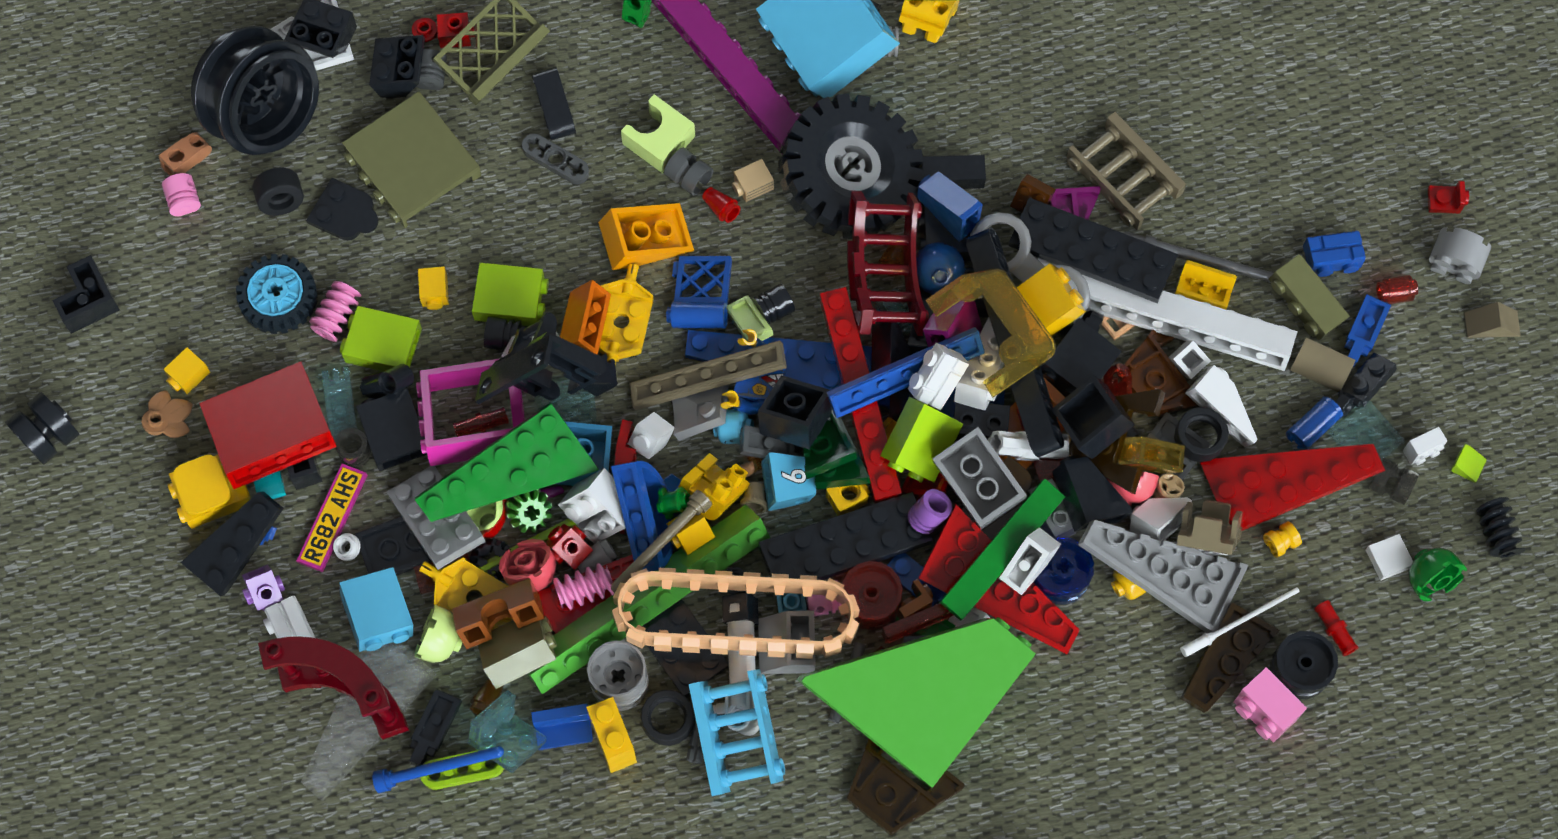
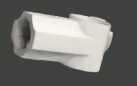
M993 431L988 439L999 456L1015 457V460L1037 461L1039 458L1061 459L1069 457L1068 434H1062L1064 439L1063 448L1041 457H1036L1031 450L1025 431Z

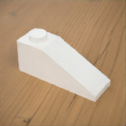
M1215 365L1204 370L1185 394L1199 407L1212 409L1219 413L1227 423L1229 434L1241 445L1247 447L1254 444L1258 439L1236 386L1229 379L1228 373Z

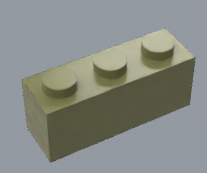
M1300 254L1275 271L1269 278L1272 289L1286 300L1289 310L1293 315L1301 319L1307 333L1318 340L1322 339L1350 317Z

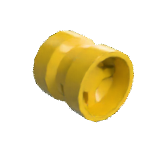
M1289 521L1281 524L1279 530H1270L1263 535L1264 542L1276 558L1284 555L1288 548L1295 549L1302 544L1297 529Z

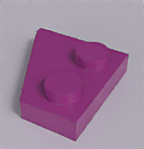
M1100 186L1056 189L1050 201V206L1089 220L1100 193Z

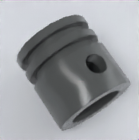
M423 49L420 81L416 87L427 90H440L443 88L445 72L432 61V58L440 51ZM444 55L441 59L447 63V56Z

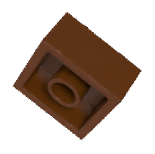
M1027 174L1022 179L1010 207L1022 213L1029 198L1049 205L1056 189Z

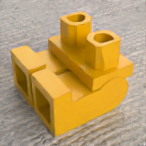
M904 0L899 17V22H902V32L912 35L919 28L926 31L924 38L927 41L937 43L939 37L943 35L950 18L955 15L959 0Z
M711 453L682 478L678 488H685L690 495L696 490L704 493L712 502V506L705 513L701 514L708 520H716L747 490L750 483L745 480L748 474L745 469L738 464H734L731 468L728 467L724 471L716 465L718 459Z

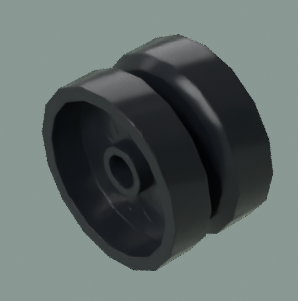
M1299 631L1289 635L1276 649L1270 662V671L1298 699L1305 700L1318 696L1334 679L1338 669V655L1333 645L1324 636L1313 631Z

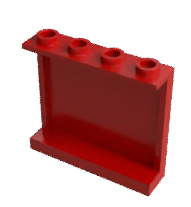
M301 361L199 403L224 471L233 489L337 447Z

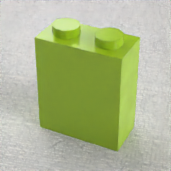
M479 263L472 308L474 321L486 322L487 318L491 316L506 318L508 322L510 319H513L515 323L517 320H520L523 326H530L536 323L545 314V303H541L542 294L547 295L549 280L545 279L543 269Z
M357 306L355 314H351L349 317L348 329L350 330L347 338H343L341 342L340 353L345 363L379 371L391 369L399 364H405L410 367L422 330L420 321Z
M909 397L880 456L890 461L889 467L903 473L905 468L910 470L907 476L919 482H923L924 478L935 482L940 471L934 464L933 458L954 444L963 423Z

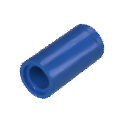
M1323 397L1286 432L1287 439L1291 442L1294 441L1298 445V449H1308L1343 417L1342 409L1331 398Z

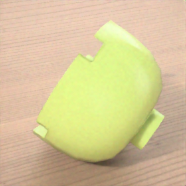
M434 605L423 627L424 631L420 639L422 643L421 645L417 644L414 657L432 663L448 659L453 651L459 652L463 643L455 630L453 613L445 608Z

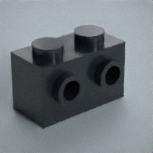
M955 402L954 419L963 423L957 440H960L977 427H979L987 440L991 437L993 431L1008 432L1010 406L988 404L984 411Z

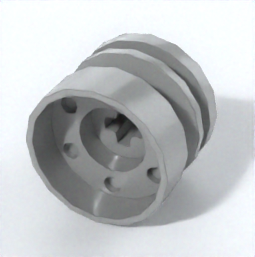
M617 640L604 643L595 649L589 658L587 673L592 693L596 700L601 702L613 697L619 711L632 709L641 703L647 694L649 679L645 659L639 649L628 642ZM616 676L618 678L624 677V682L617 681L615 683L614 678Z

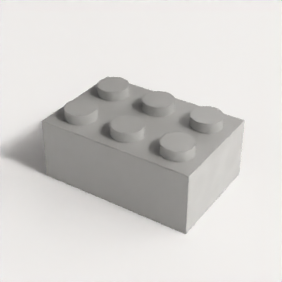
M979 427L933 458L934 464L981 530L1027 499L1026 493Z

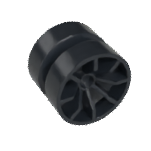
M40 392L27 403L28 408L35 416L34 419H30L18 410L5 423L44 465L57 454V450L50 439L54 437L61 444L67 446L80 434L70 423L73 420L55 400L51 402Z

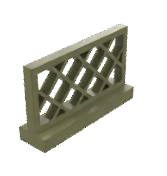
M492 0L432 59L469 96L468 99L474 105H477L550 32L544 24L540 25L516 0H506L511 5V14H497V3L500 0ZM493 8V14H487ZM482 18H493L494 32L480 31L479 21ZM498 19H511L512 32H498ZM515 19H525L532 28L527 33H516ZM476 25V31H470ZM465 35L476 36V49H462V38ZM480 36H494V50L480 49ZM498 36L512 37V48L510 50H498ZM516 37H522V38L516 43ZM458 42V48H452ZM446 53H458V67L448 66L441 58ZM462 53H475L476 67H462ZM480 54H494V65L491 68L480 67ZM498 54H505V55L498 61ZM462 71H476L477 82L471 88L463 81Z

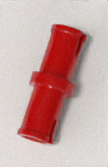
M1329 600L1320 603L1314 608L1327 628L1325 632L1328 636H1332L1343 656H1347L1359 648L1347 631L1346 622L1340 620Z

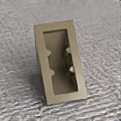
M1500 302L1464 312L1467 338L1521 336L1518 311Z

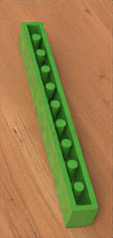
M745 504L711 528L715 536L714 539L689 555L682 549H679L671 555L669 562L664 568H676L678 573H687V569L704 570V574H715V571H723L758 547L760 541L771 537L761 518ZM660 586L648 587V590L642 592L637 590L632 593L635 596L632 603H625L623 612H631L633 620L628 623L636 628L637 625L643 626L692 591H690V588L671 587V590L662 589ZM613 596L553 635L557 643V647L554 648L556 660L527 674L541 694H544L585 666L595 649L604 643L616 640L621 641L626 637L625 631L618 632L613 618L612 610L618 607L613 602Z

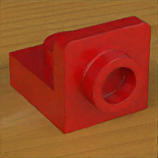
M1458 181L1456 186L1429 185L1428 209L1431 213L1460 214L1464 206H1467L1469 203V190H1465V181Z

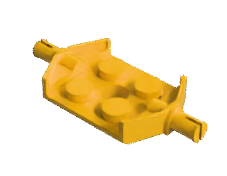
M628 264L626 278L601 285L611 294L599 352L607 355V362L614 359L615 366L619 359L641 354L654 301L653 295L636 281L639 266L634 264V268L633 264ZM624 316L628 318L629 324L624 328L616 327L614 321L617 317Z
M464 557L439 570L425 561L419 570L431 577L433 582H435L434 605L445 608L452 612L453 608L468 603L466 597L472 591L479 592L483 597L508 587V585L466 561ZM513 618L500 620L493 626L492 630L512 621Z

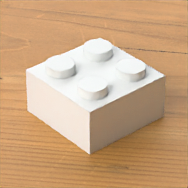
M1437 427L1410 440L1403 449V453L1411 465L1414 463L1420 465L1426 461L1425 458L1438 456L1440 451L1444 449L1447 439L1441 429Z

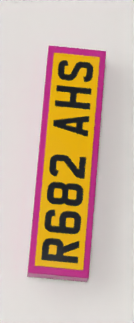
M341 464L296 560L297 563L320 572L324 571L332 554L334 541L340 536L368 476L366 472Z

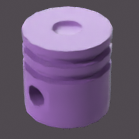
M937 489L928 490L908 511L909 523L916 531L922 534L933 533L952 513V503L949 497L942 491Z

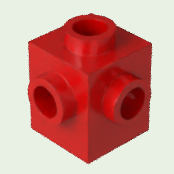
M565 524L561 527H555L548 535L549 539L546 541V545L550 547L556 562L559 565L564 562L573 570L593 551L584 541L586 535L575 525L572 528Z

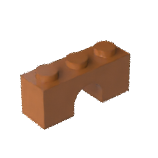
M530 578L452 609L455 630L466 649L491 640L493 626L502 619L513 618L518 629L544 619L540 596Z

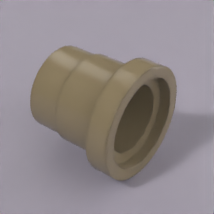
M749 482L750 485L744 491L739 508L746 504L756 514H762L767 510L765 485L759 482Z

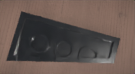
M264 491L258 492L180 563L219 596H224L230 590L284 508Z

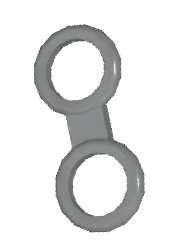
M1001 212L985 216L976 223L970 236L999 223L1012 226L1019 235V251L1012 260L1007 262L1010 273H1013L1020 281L1025 282L1045 267L1030 253L1032 241L1029 229L1021 219L1012 214ZM1054 265L1057 268L1062 267L1076 284L1078 292L1084 300L1081 304L1086 311L1089 306L1090 291L1085 278L1079 271L1070 266ZM1082 314L1080 317L1075 319L1067 326L1073 325L1079 318H1082L1084 314Z

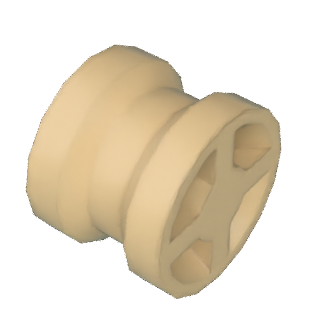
M1164 474L1159 478L1152 497L1180 498L1185 489L1184 482L1177 475Z

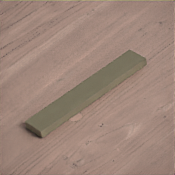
M780 340L631 382L629 385L632 406L635 410L785 369L787 365L783 343Z

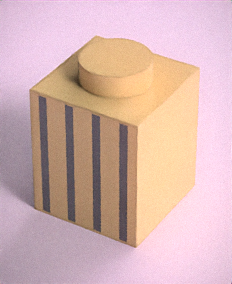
M760 159L734 171L732 187L738 197L743 196L745 202H749L774 190V179L763 159Z

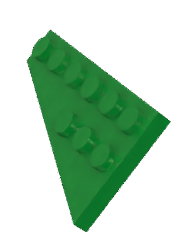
M550 402L415 497V501L428 519L433 522L598 471L599 468Z

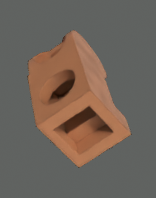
M197 132L191 133L159 155L161 167L169 176L186 173L204 160L211 153L212 147Z

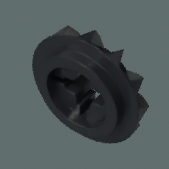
M494 537L485 540L486 542L473 549L469 557L470 563L478 568L479 566L482 567L488 564L487 560H483V558L489 557L492 549L495 556L501 557L510 547L505 541L497 540ZM499 564L487 570L489 575L492 574V571L496 572L493 575L494 578L498 580L503 578L499 571Z

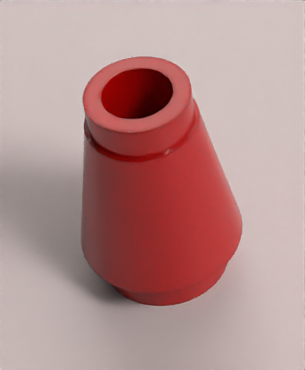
M709 187L703 193L702 199L720 221L730 223L739 215L741 208L737 200L713 187Z

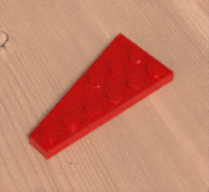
M955 504L918 579L945 593H948L991 542V539L957 504ZM999 576L974 606L994 618L999 617L1008 625L1065 654H1068L1080 630L1034 583L1020 595L999 579Z

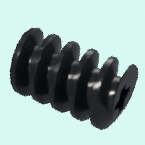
M1499 497L1487 501L1476 510L1478 516H1483L1479 522L1481 526L1485 527L1482 531L1483 535L1489 537L1485 541L1486 545L1493 547L1489 550L1491 557H1512L1525 551V548H1516V545L1522 541V538L1513 537V534L1519 531V528L1509 526L1516 518L1506 516L1507 513L1513 510L1511 506H1503V503L1509 500L1508 497Z

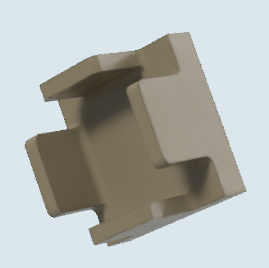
M1204 500L1201 516L1196 515L1195 518H1192L1193 502H1187L1183 509L1177 545L1232 555L1241 538L1243 512L1236 511L1232 525H1230L1231 505L1229 503Z

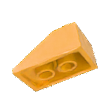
M680 203L611 208L598 222L612 270L628 269V264H633L634 268V264L641 266L694 251Z

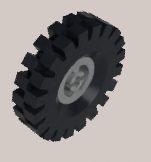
M837 94L832 101H830L829 97L817 101L813 108L809 106L801 113L787 133L779 152L783 155L778 161L779 174H784L780 182L784 194L792 193L793 197L789 203L796 213L803 209L807 213L803 220L812 227L817 222H820L824 225L823 233L835 236L838 231H842L844 239H852L853 225H848L851 190L862 191L869 203L906 205L908 193H914L917 198L918 184L924 176V170L916 168L924 162L922 149H914L913 147L918 141L913 130L904 132L902 129L906 121L898 113L892 118L888 116L887 112L890 107L880 101L874 107L870 106V97L859 94L853 101H850L849 94ZM856 158L859 159L860 161L855 166V168H852L845 175V177L842 178L840 175L845 170V168H848ZM869 214L865 218V231H867V234H877L881 229L884 232L892 227L903 215Z

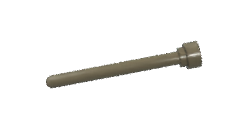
M696 490L689 497L688 507L612 583L611 590L614 593L620 582L626 583L631 578V573L642 570L695 515L705 513L712 506V502L704 493Z

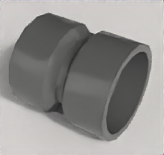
M683 147L670 158L665 167L664 174L675 183L681 182V187L692 196H696L701 191L696 187L698 181L706 186L714 171L713 168L702 160L696 161V156Z

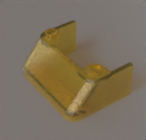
M997 268L961 275L926 299L932 312L938 317L959 301L971 302L983 295L1012 335L999 347V357L1005 367L983 381L992 398L1049 360L1056 350L1052 336L1006 272Z

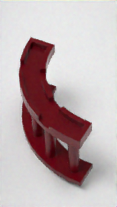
M851 190L848 225H853L852 241H847V269L850 300L856 301L858 310H854L853 314L859 334H870L871 326L876 322L913 323L917 336H923V328L929 320V313L925 309L921 298L917 276L916 231L917 218L921 217L922 207L914 193H908L906 205L869 203L862 191ZM869 214L905 215L904 235L867 234V231H865V218ZM867 244L904 245V264L868 263L864 260V247ZM867 274L904 275L906 292L871 291L870 288H867L866 276ZM871 302L908 303L909 312L876 311L872 307Z
M302 636L282 637L258 643L263 668L267 670L278 667L282 689L286 693L298 689L321 688V686L333 688L355 699L363 717L371 715L382 740L409 731L406 718L399 704L378 680L374 672L351 651L330 641Z

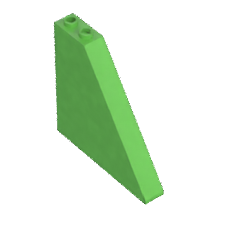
M999 617L996 619L983 618L802 674L797 680L925 785L933 788L1036 653L1030 649L1032 644L1021 635L1015 637L1008 630L1011 627Z

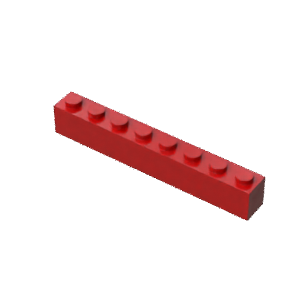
M843 287L820 293L823 316L841 383L844 385L869 374L847 288ZM877 401L850 412L863 465L870 477L871 484H869L874 504L902 495L896 470L888 466L889 460L880 456L888 440Z

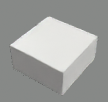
M1400 534L1369 545L1366 549L1380 581L1409 570L1413 563Z

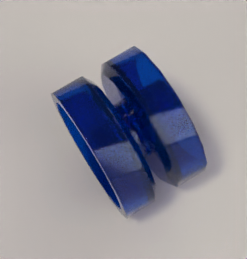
M1058 537L1055 540L1061 543L1060 547L1033 583L1054 604L1067 605L1076 602L1086 593L1094 575V561L1091 553L1078 545L1079 541L1073 538Z

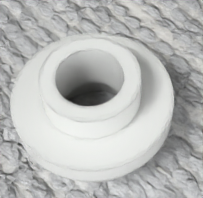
M344 533L335 539L333 550L339 559L350 561L359 554L360 541L355 535ZM350 543V549L346 552L345 546Z

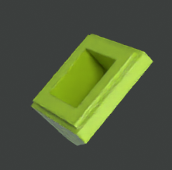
M1464 444L1451 472L1476 483L1487 459L1471 446Z

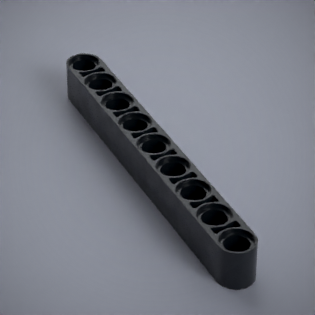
M992 227L966 238V246L1029 445L1035 456L1041 457L1063 448L1064 439L1057 417L1051 410L1053 404L999 237Z

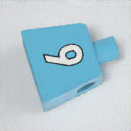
M768 453L761 461L768 511L807 503L816 495L815 476L806 479L805 457Z

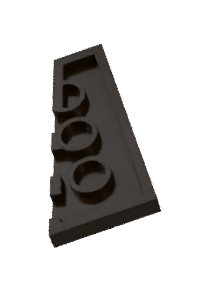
M1233 602L1230 603L1217 630L1250 612ZM1255 616L1218 636L1212 642V645H1207L1180 699L1203 713L1207 712L1280 630Z

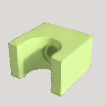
M653 95L648 100L649 113L653 119L659 121L660 127L654 132L647 134L640 133L632 126L626 125L621 130V137L624 146L663 173L668 161L676 151L683 147L686 148L694 139L695 125L659 97Z

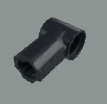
M399 364L391 369L362 377L359 387L362 395H366L368 398L393 395L411 386L414 382V374L408 365Z

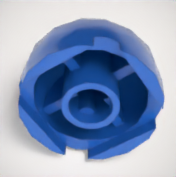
M936 242L926 245L917 253V276L919 288L922 291L931 295L944 296L948 289H959L964 280L966 268L962 255L955 247Z

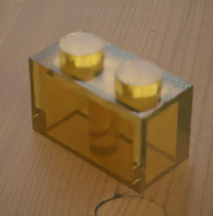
M1143 436L1126 437L1119 458V464L1160 474L1182 473L1185 446Z

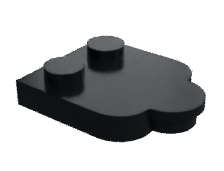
M331 178L306 221L307 224L342 240L349 241L355 239L360 233L366 234L374 231L378 226L379 220L376 212L373 210L374 203L370 195Z

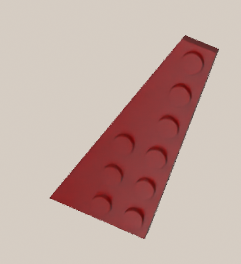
M1374 444L1214 458L1211 461L1200 462L1216 501L1231 505L1229 524L1232 525L1236 511L1243 512L1241 520L1242 531L1385 471Z

